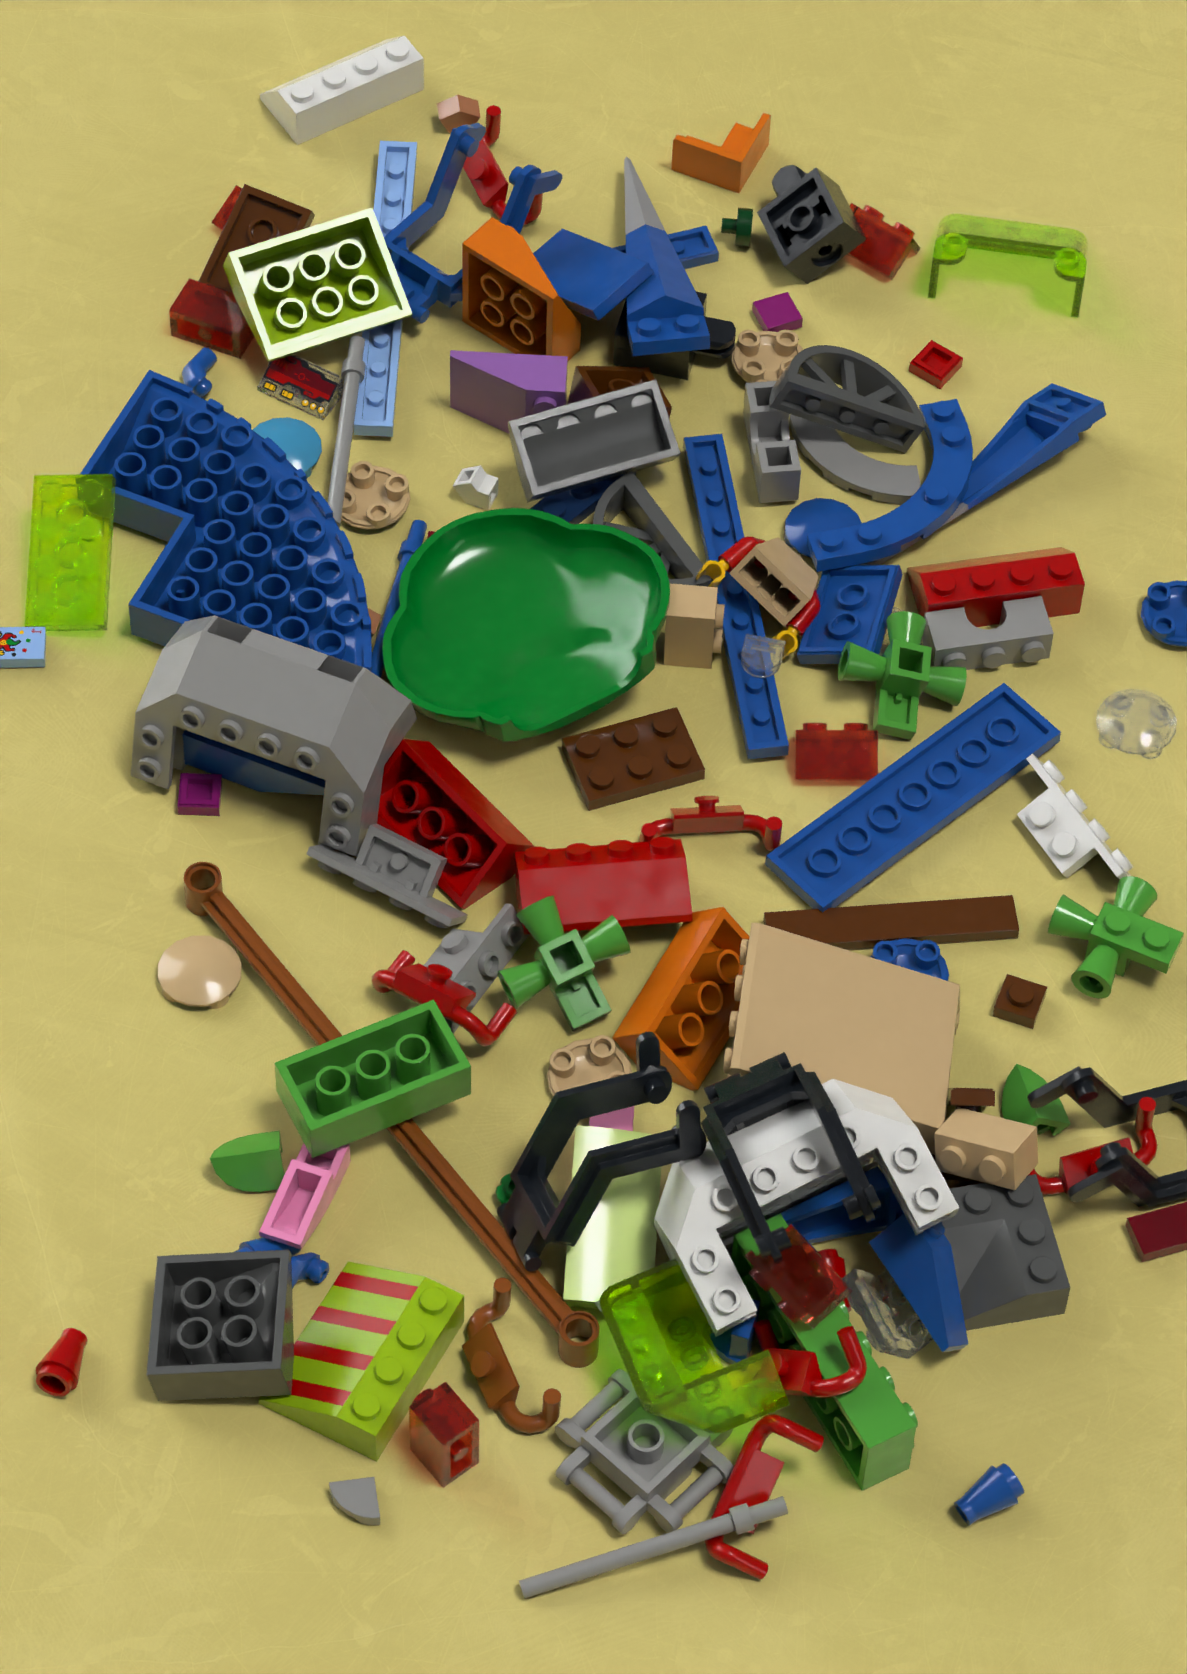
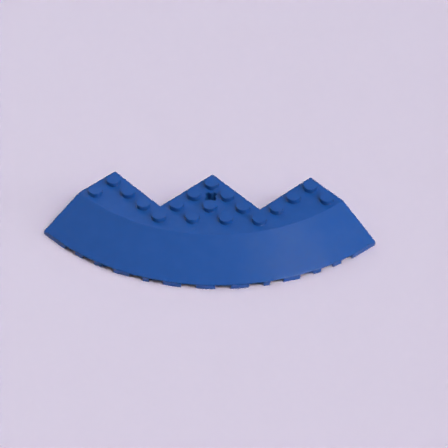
M149 370L77 478L80 510L168 542L128 604L131 634L166 646L185 621L215 615L356 664L372 672L371 619L367 607L364 581L354 561L350 542L344 531H341L333 518V511L319 491L315 492L308 483L304 471L301 468L297 470L286 459V453L269 437L264 439L253 431L251 424L244 418L240 417L237 419L224 411L223 405L212 398L206 401L194 394L192 387ZM187 730L182 734L184 760L187 765L211 774H222V778L258 792L324 795L325 779Z

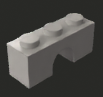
M777 381L745 383L743 416L759 503L793 501L799 498L801 467L796 440H790L789 413L769 407L770 393Z
M1042 596L1003 601L999 627L989 630L980 629L972 625L967 619L964 607L924 613L926 627L922 641L924 646L932 647L930 666L965 667L966 670L984 667L996 668L1001 665L1019 662H1036L1050 657L1054 633Z

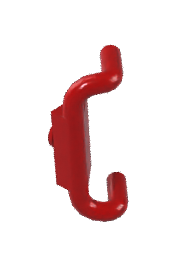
M492 105L486 110L485 135L479 142L476 153L472 157H466L463 168L482 204L492 209L494 214L501 220L506 207L505 201L509 183L489 149V146L494 144L499 138L501 127V109L498 106ZM543 193L535 195L524 225L533 222L540 215Z
M698 796L694 798V802L699 804V807L670 808L671 818L644 824L641 827L639 842H647L653 838L669 834L749 830L757 832L762 837L766 850L773 851L780 846L783 823L780 818L775 816L765 819L758 815L744 814L741 805L715 806V803L719 802L718 796Z
M405 950L400 952L387 970L381 969L375 972L371 980L373 988L379 993H388L393 990L419 1005L434 1000L443 1017L463 1027L480 1046H490L517 1014L513 1006L503 1003L490 1022L485 1025L478 1017L465 1009L476 997V992L450 980L453 972L445 966L430 964L427 968L419 963L412 965L415 962V958Z
M1151 1097L1141 1098L1138 1105L1135 1129L1140 1142V1149L1133 1153L1129 1137L1113 1141L1120 1143L1121 1147H1126L1146 1166L1155 1158L1158 1147L1152 1126L1156 1102ZM1109 1143L1060 1157L1058 1176L1042 1177L1035 1169L1029 1175H1037L1042 1194L1052 1195L1063 1192L1068 1194L1067 1191L1071 1186L1098 1172L1095 1162L1102 1157L1100 1154L1101 1148Z
M768 1319L760 1320L754 1326L755 1334L763 1352L760 1365L751 1377L753 1386L757 1390L826 1398L838 1396L855 1389L865 1378L867 1371L866 1359L853 1326L844 1327L837 1331L849 1369L847 1372L829 1379H822L816 1353L780 1349Z
M776 1414L762 1417L747 1435L711 1519L728 1514L729 1508L747 1503L748 1507L769 1500L785 1464L761 1452L764 1442L771 1433L780 1435L813 1452H818L821 1449L824 1437ZM755 1530L748 1532L754 1535ZM724 1535L705 1540L706 1550L714 1559L759 1580L766 1576L769 1567L768 1563L724 1543Z

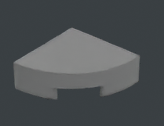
M374 1477L329 1482L330 1495L338 1509L340 1508L347 1515L357 1519V1522L361 1524L380 1525Z

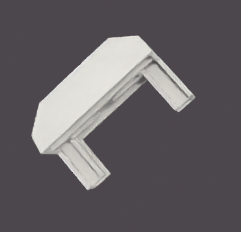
M831 1079L822 1084L837 1111L863 1171L865 1172L878 1165L880 1166L915 1235L956 1216L959 1206L916 1125L893 1098L836 1079ZM808 1100L727 1136L765 1220L846 1181V1177L825 1131ZM707 1141L705 1151L701 1156L672 1163L654 1218V1227L672 1265L678 1262L708 1323L717 1337L740 1323L756 1317L757 1308L722 1240L749 1227L709 1141Z

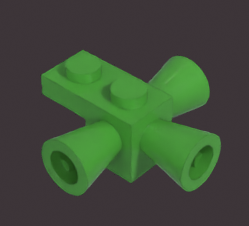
M900 611L890 614L886 619L890 644L882 656L850 641L846 642L839 661L838 679L839 681H876L872 731L911 740L916 734L918 703L922 692L953 706H958L964 693L967 671L965 667L930 666L932 647L920 645L926 627L925 618L914 612Z
M1134 876L1121 878L1118 882L1114 904L1105 902L1098 916L1063 894L1052 915L1048 933L1088 941L1085 959L1071 977L1074 986L1083 994L1098 999L1108 997L1111 994L1115 974L1123 977L1131 960L1167 974L1182 943L1184 933L1143 917L1157 900L1156 890L1147 881Z
M554 896L541 899L518 912L516 916L539 943L540 947L537 948L534 955L536 961L497 971L500 983L513 1007L518 1009L549 985L572 1032L609 1014L612 1010L592 972L595 968V962L631 953L628 940L613 915L609 916L581 938L576 929L566 934L564 933Z

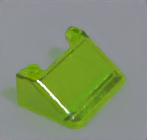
M950 214L941 219L933 252L928 298L935 299L940 264L955 265L960 263L966 256L967 248L1054 259L1053 267L1055 273L1066 281L1075 282L1071 317H1079L1088 241L1083 233L1071 228L964 214Z

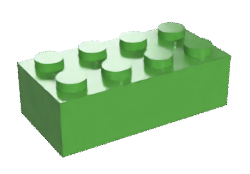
M434 1000L275 1062L276 1091L312 1158L471 1094V1065Z

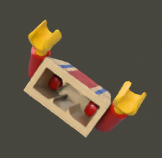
M747 536L740 539L718 557L719 562L714 560L707 561L696 575V580L702 575H708L713 579L708 587H718L725 577V571L730 572L729 574L783 626L786 625L787 630L779 632L767 643L768 650L777 643L781 644L784 653L779 660H784L797 649L798 640L796 637H801L820 611V600L815 589L819 577L802 557L795 553L782 539L777 537L765 541Z

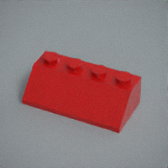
M1062 547L907 568L908 579L919 615L924 617L925 612L964 607L967 619L975 627L999 624L1003 601L1042 596L1048 618L1080 613L1085 586L1075 552Z
M402 739L385 763L377 824L447 859L438 885L461 909L468 908L513 877L515 874L514 852L525 851L527 848L534 847V845L430 741Z
M656 837L651 841L635 843L627 840H615L608 845L596 846L575 843L567 846V848L557 849L534 846L527 848L525 851L514 852L516 898L519 912L541 899L554 896L564 932L574 929L577 931L594 929L611 915L616 918L621 927L693 921L687 862L681 839ZM522 923L524 935L531 934Z

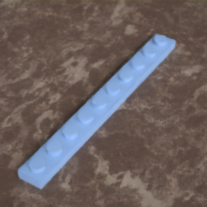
M380 141L373 211L383 237L412 213L417 142ZM403 319L362 332V337L365 339L363 361L366 367L364 380L359 383L354 435L393 437Z

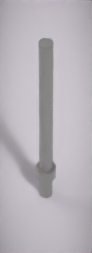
M352 336L350 338L348 356L342 363L341 371L344 385L327 501L339 528L359 383L364 380L366 367L363 361L365 339L361 336Z
M783 1496L748 1507L747 1503L729 1508L728 1514L520 1580L521 1590L525 1599L733 1531L739 1535L755 1530V1524L788 1514V1509Z

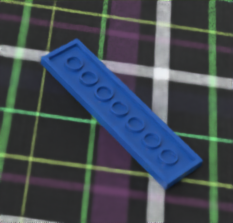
M1003 683L767 854L765 865L812 909H819L823 913L828 908H835L1030 763L1026 758L1031 754L1038 758L1060 742L1061 732L1009 686Z

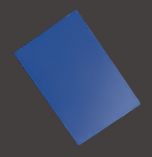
M860 565L822 571L817 587L821 607L818 615L802 636L797 652L800 664H839L842 650L847 641L879 654L887 629L886 619L892 613L903 575L900 565Z

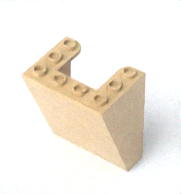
M751 923L749 940L742 939L740 947V965H743L742 975L736 976L734 999L735 1001H740L739 1011H731L729 1037H735L733 1048L726 1047L723 1069L724 1074H727V1078L736 1073H740L742 1077L751 1072L750 1067L785 1052L791 1067L801 1063L806 1072L816 1073L821 1084L831 1079H836L893 1098L916 1125L930 1153L935 1155L934 1133L945 1122L948 1109L947 1095L954 1034L956 1035L960 1017V985L761 923Z

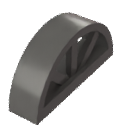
M817 345L802 350L790 362L770 393L769 407L904 453L908 451L925 428L923 417L916 402L900 381L870 358L842 347Z
M632 471L617 479L606 489L595 508L593 524L606 525L622 530L653 548L661 557L667 574L670 571L675 578L669 579L670 584L707 587L710 585L713 579L708 575H702L696 580V575L703 567L702 562ZM624 510L637 528L614 524L611 521Z

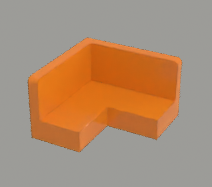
M763 113L754 129L735 123L721 147L688 135L686 137L676 135L673 140L671 170L740 193L769 145L771 115Z

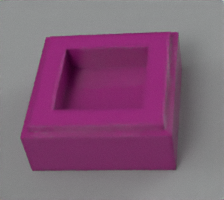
M788 292L753 302L752 312L763 331L779 332L785 329L795 330L802 328L803 318Z
M181 773L178 815L220 816L222 774Z

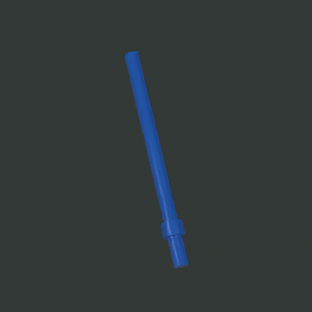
M414 520L412 522L408 538L402 542L398 553L400 564L372 650V672L379 678H381L384 670L382 651L384 632L400 606L399 584L401 575L411 556L422 545L427 530V524L422 520Z

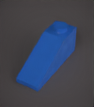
M902 1214L869 1243L940 1350L948 1352L963 1349L968 1345V1338L952 1247L944 1235L945 1228L942 1222L915 1235L905 1214Z

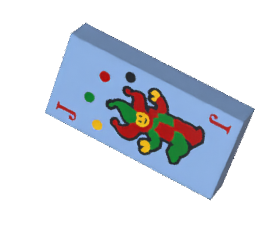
M0 627V668L45 667L46 627Z

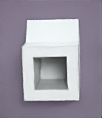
M481 465L461 470L453 487L465 503L489 511L498 495V478L487 474Z

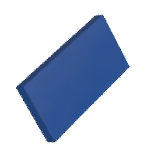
M563 228L533 253L557 294L567 307L598 321L654 273L649 263Z

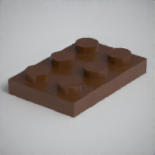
M244 184L197 283V287L201 291L238 305L223 268L228 253L308 228L315 214L312 210Z
M677 707L562 738L563 753L589 811L705 779V768Z

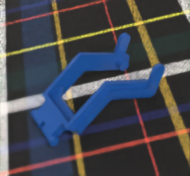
M480 123L465 124L452 129L425 202L384 237L412 311V316L410 317L420 323H424L428 319L430 314L428 308L437 300L449 308L458 301H462V269L455 275H447L407 248L444 217L466 157H472L476 153L479 142L485 135L486 127ZM527 165L524 168L520 166L515 167L509 176V183L514 185L500 222L513 227L520 234L535 195L555 190L562 181V174L556 170L541 173V169L535 165Z

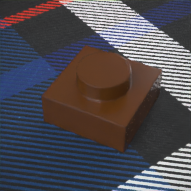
M1007 974L994 1006L993 1016L1033 1029L1046 997L1047 986Z

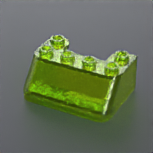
M676 1258L609 1286L602 1293L599 1300L600 1307L641 1407L647 1413L707 1433L717 1434L790 1405L768 1349L723 1367L710 1338V1334L714 1332Z

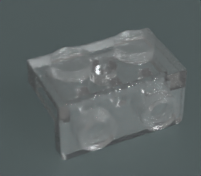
M854 1268L842 1278L849 1292L848 1302L853 1310L861 1316L868 1330L866 1331V1337L872 1347L878 1352L909 1359L934 1340L888 1270H885L880 1275H875Z

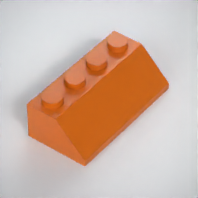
M724 907L692 912L693 921L683 922L612 1037L636 1063V1040L638 1036L644 1032H653L660 1043V1066L662 1065L667 1068L672 1082L692 1091L699 1089L729 1039L731 1011H739L740 1001H735L734 999L736 976L742 975L743 965H740L742 939L749 940L750 936Z

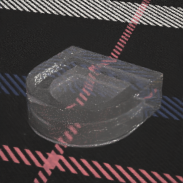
M746 634L741 653L743 669L751 676L758 678L774 675L781 667L786 641Z

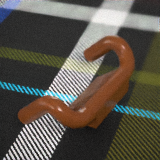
M501 1277L494 1282L493 1301L477 1309L469 1318L466 1329L468 1341L462 1345V1348L489 1409L498 1410L505 1422L519 1432L529 1434L543 1432L558 1421L561 1393L553 1388L546 1390L543 1394L542 1412L539 1414L525 1415L517 1408L515 1402L520 1386L492 1323H490L503 1316L509 1309L511 1302V1282L509 1279Z

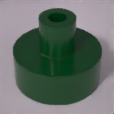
M738 208L737 219L722 218L721 233L736 234V246L750 247L753 209Z

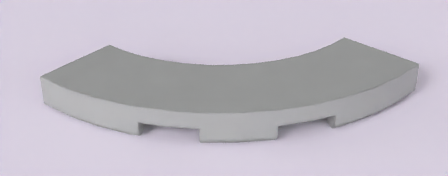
M790 414L789 425L792 436L796 440V444L803 456L808 460L810 459L822 470L825 478L847 491L854 489L861 493L872 495V500L893 504L905 503L921 487L917 465H895L867 457L846 443L835 429Z

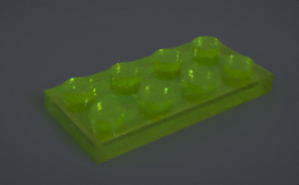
M113 474L34 475L25 627H46V631L107 630L116 479Z

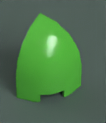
M1016 1064L1007 1077L1002 1093L1001 1109L1003 1118L1037 1126V1135L1051 1130L1052 1135L1055 1136L1071 1124L1059 1098L1040 1108H1032L1027 1099L1028 1095L1047 1084V1082L1031 1069Z
M280 1130L233 1139L214 1150L210 1157L215 1173L227 1185L241 1191L263 1192L277 1190L285 1175L281 1157L283 1149Z

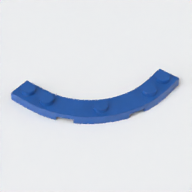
M957 399L919 405V410L924 420V430L932 449L933 462L924 483L910 499L893 511L874 520L849 527L807 534V547L817 572L868 563L901 552V545L917 537H921L924 540L953 515L968 490L973 461L971 434Z

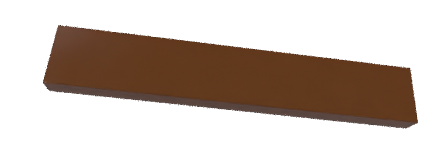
M1013 895L828 908L823 913L819 909L764 912L763 918L764 925L845 950L874 948L880 941H893L904 938L919 941L931 940L938 944L1018 938L1019 934Z

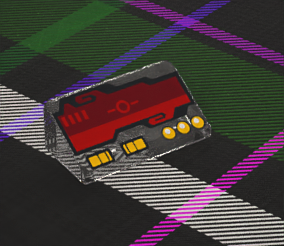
M292 354L269 362L257 388L260 392L324 420L342 398L343 380L339 374Z

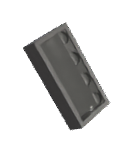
M657 380L508 421L512 449L527 503L625 475L631 471L635 472L670 462L681 454Z

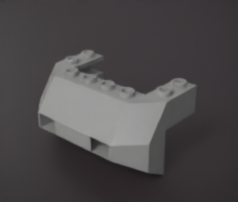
M215 615L189 620L182 624L162 649L135 712L131 776L169 789L172 785L173 768L183 770L187 765L184 760L182 737L183 732L187 730L325 779L319 844L357 857L369 826L376 824L378 820L384 765L417 720L410 699L367 668Z

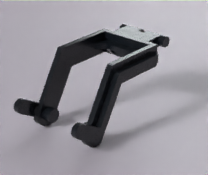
M644 1032L636 1040L637 1072L556 1092L510 1174L516 1188L508 1202L501 1204L497 1208V1215L509 1238L513 1239V1246L527 1271H536L541 1267L542 1261L539 1256L546 1244L553 1242L568 1246L576 1245L612 1179L699 1157L704 1153L707 1140L701 1128L700 1109L694 1101L687 1100L678 1105L676 1109V1125L671 1130L588 1151L560 1202L547 1180L579 1120L647 1102L659 1104L668 1097L672 1089V1078L667 1068L662 1065L660 1066V1043L653 1032Z
M785 1052L750 1067L751 1072L742 1077L740 1073H736L705 1087L704 1091L710 1104L703 1107L707 1117L701 1122L705 1135L726 1176L763 1260L772 1257L775 1265L784 1261L780 1252L792 1248V1244L783 1226L770 1231L737 1155L727 1137L728 1135L808 1100L825 1131L853 1195L842 1199L850 1220L863 1215L866 1223L874 1221L876 1219L873 1211L881 1207L873 1185L869 1184L837 1111L816 1073L806 1072L801 1063L791 1067Z
M1078 1066L1032 1091L1027 1097L1032 1108H1040L1067 1094L1100 1125L1107 1128L1135 1121L1139 1101L1143 1097H1151L1156 1102L1154 1115L1177 1109L1187 1112V1080L1121 1096L1092 1068L1082 1069ZM1113 1142L1101 1148L1100 1154L1102 1157L1095 1162L1098 1172L1071 1186L1067 1191L1072 1202H1080L1114 1185L1138 1207L1144 1205L1151 1207L1187 1197V1170L1158 1177L1126 1147H1121V1144L1118 1142Z

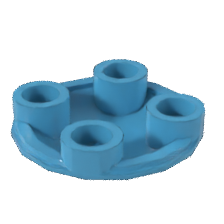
M286 417L272 418L258 424L253 429L264 439L269 437L286 453V459L297 470L301 468L307 478L311 476L312 467L318 462L322 453L321 438L313 427L304 421Z

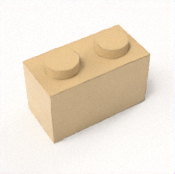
M670 584V604L666 615L663 665L712 668L713 653H721L725 604H717L718 587Z
M958 1107L934 1133L935 1162L941 1172L1016 1190L1038 1164L1037 1126Z

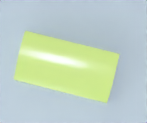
M577 1125L575 1127L572 1180L588 1151L652 1134ZM661 1167L612 1179L576 1245H567L563 1301L568 1306L598 1308L595 1302L654 1274L657 1241L654 1218L659 1205ZM653 1292L612 1309L652 1312Z

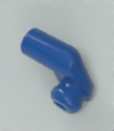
M202 348L186 364L182 371L183 383L192 387L194 394L201 398L212 389V383L205 378L206 372L217 362V357L211 349Z
M312 1252L292 1256V1289L297 1281L308 1278L315 1283L322 1282L329 1273L328 1262L321 1260L320 1255Z

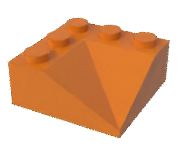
M491 217L462 243V321L514 354L568 356L569 361L580 351V322L557 294L523 236L513 227Z

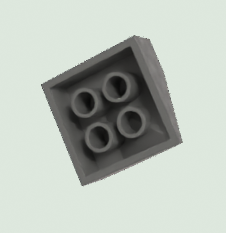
M1028 1175L1016 1190L988 1183L950 1188L959 1206V1210L956 1216L942 1221V1224L945 1228L944 1235L952 1247L966 1331L1065 1314L1070 1284L1037 1175Z
M290 1250L157 1256L146 1375L158 1401L291 1395L294 1334Z

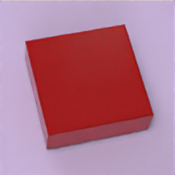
M931 340L910 362L909 372L941 389L962 367L963 357Z

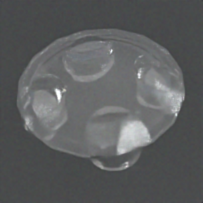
M1126 689L1117 691L1104 699L1097 710L1096 725L1099 730V741L1106 748H1116L1127 754H1137L1147 759H1154L1161 755L1163 748L1171 742L1176 733L1177 718L1172 707L1162 697L1147 690Z

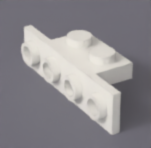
M1034 754L1026 758L1048 789L1017 815L1059 871L1066 878H1069L1099 853L1117 878L1121 879L1131 876L1128 872L1133 868L1130 861L1118 848L1112 852L1105 843L1110 838L1107 831L1095 818L1089 822L1082 813L1087 809L1083 800L1073 789L1066 792L1061 786L1060 782L1065 778L1059 769L1050 760L1046 763L1041 762Z

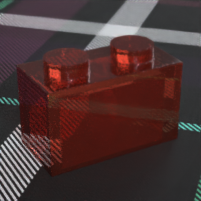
M189 278L169 309L171 336L241 359L254 338L234 294L216 288L211 284L201 283Z
M444 1382L434 1390L431 1388L426 1389L417 1395L411 1406H409L410 1450L444 1488L479 1463V1419L447 1382Z

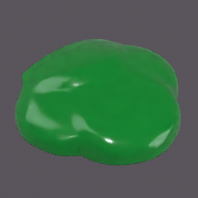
M526 508L496 509L464 516L450 522L432 534L414 552L402 572L399 584L400 606L388 623L383 637L382 651L386 675L390 685L410 699L414 710L439 722L481 731L503 742L517 741L559 729L606 706L643 680L655 668V645L665 623L670 604V583L666 568L661 557L653 548L638 538L610 526L571 524L558 516Z

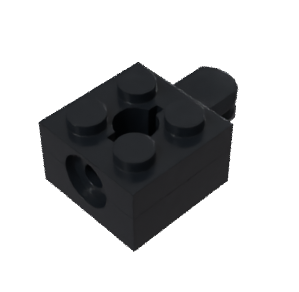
M795 165L781 168L772 180V186L777 197L757 212L784 267L807 284L867 240L840 186L818 168H814L808 174Z
M696 292L704 307V317L710 334V349L633 356L627 336L626 297L614 334L613 365L620 367H649L650 371L654 374L688 380L696 354L726 359L733 353L735 349L736 328L730 321L706 317L707 294Z

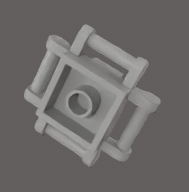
M663 1369L650 1382L644 1378L640 1383L624 1370H616L608 1378L609 1384L571 1419L564 1418L555 1426V1432L560 1440L567 1446L576 1449L558 1467L555 1474L556 1477L565 1485H574L613 1520L612 1526L621 1534L629 1532L646 1511L655 1518L658 1525L667 1533L677 1530L683 1524L682 1518L720 1482L723 1484L727 1483L734 1467L715 1448V1446L721 1445L730 1436L734 1425L724 1416L719 1418L681 1387L677 1383V1376L668 1369ZM622 1397V1399L612 1409H610L599 1421H597L587 1432H585V1430L593 1422H595L606 1410H608L619 1398ZM699 1461L707 1466L708 1469L670 1505L665 1501L691 1475L692 1468ZM591 1462L632 1499L624 1506L583 1470L584 1467Z

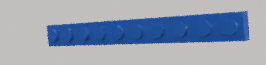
M723 435L684 437L683 449L706 560L719 562L718 557L744 538ZM725 571V577L718 586L717 604H725L722 638L747 758L757 759L788 755L789 743L759 603L729 574L730 572Z

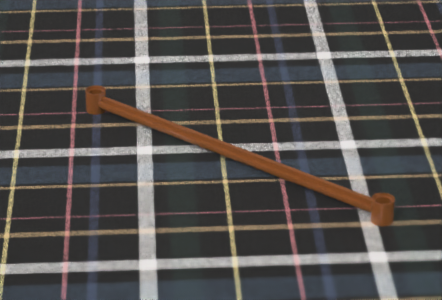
M197 862L190 865L184 873L185 900L189 911L197 916H210L317 1046L341 1037L342 1034L224 895L222 875L219 868L210 862ZM412 1118L386 1128L559 1336L558 1352L561 1360L575 1368H582L592 1364L596 1360L599 1350V1323L597 1319L585 1311H572L539 1270L530 1272L525 1269L513 1246V1239L509 1238L505 1229ZM575 1336H582L588 1340L584 1342H574L570 1340V1338Z

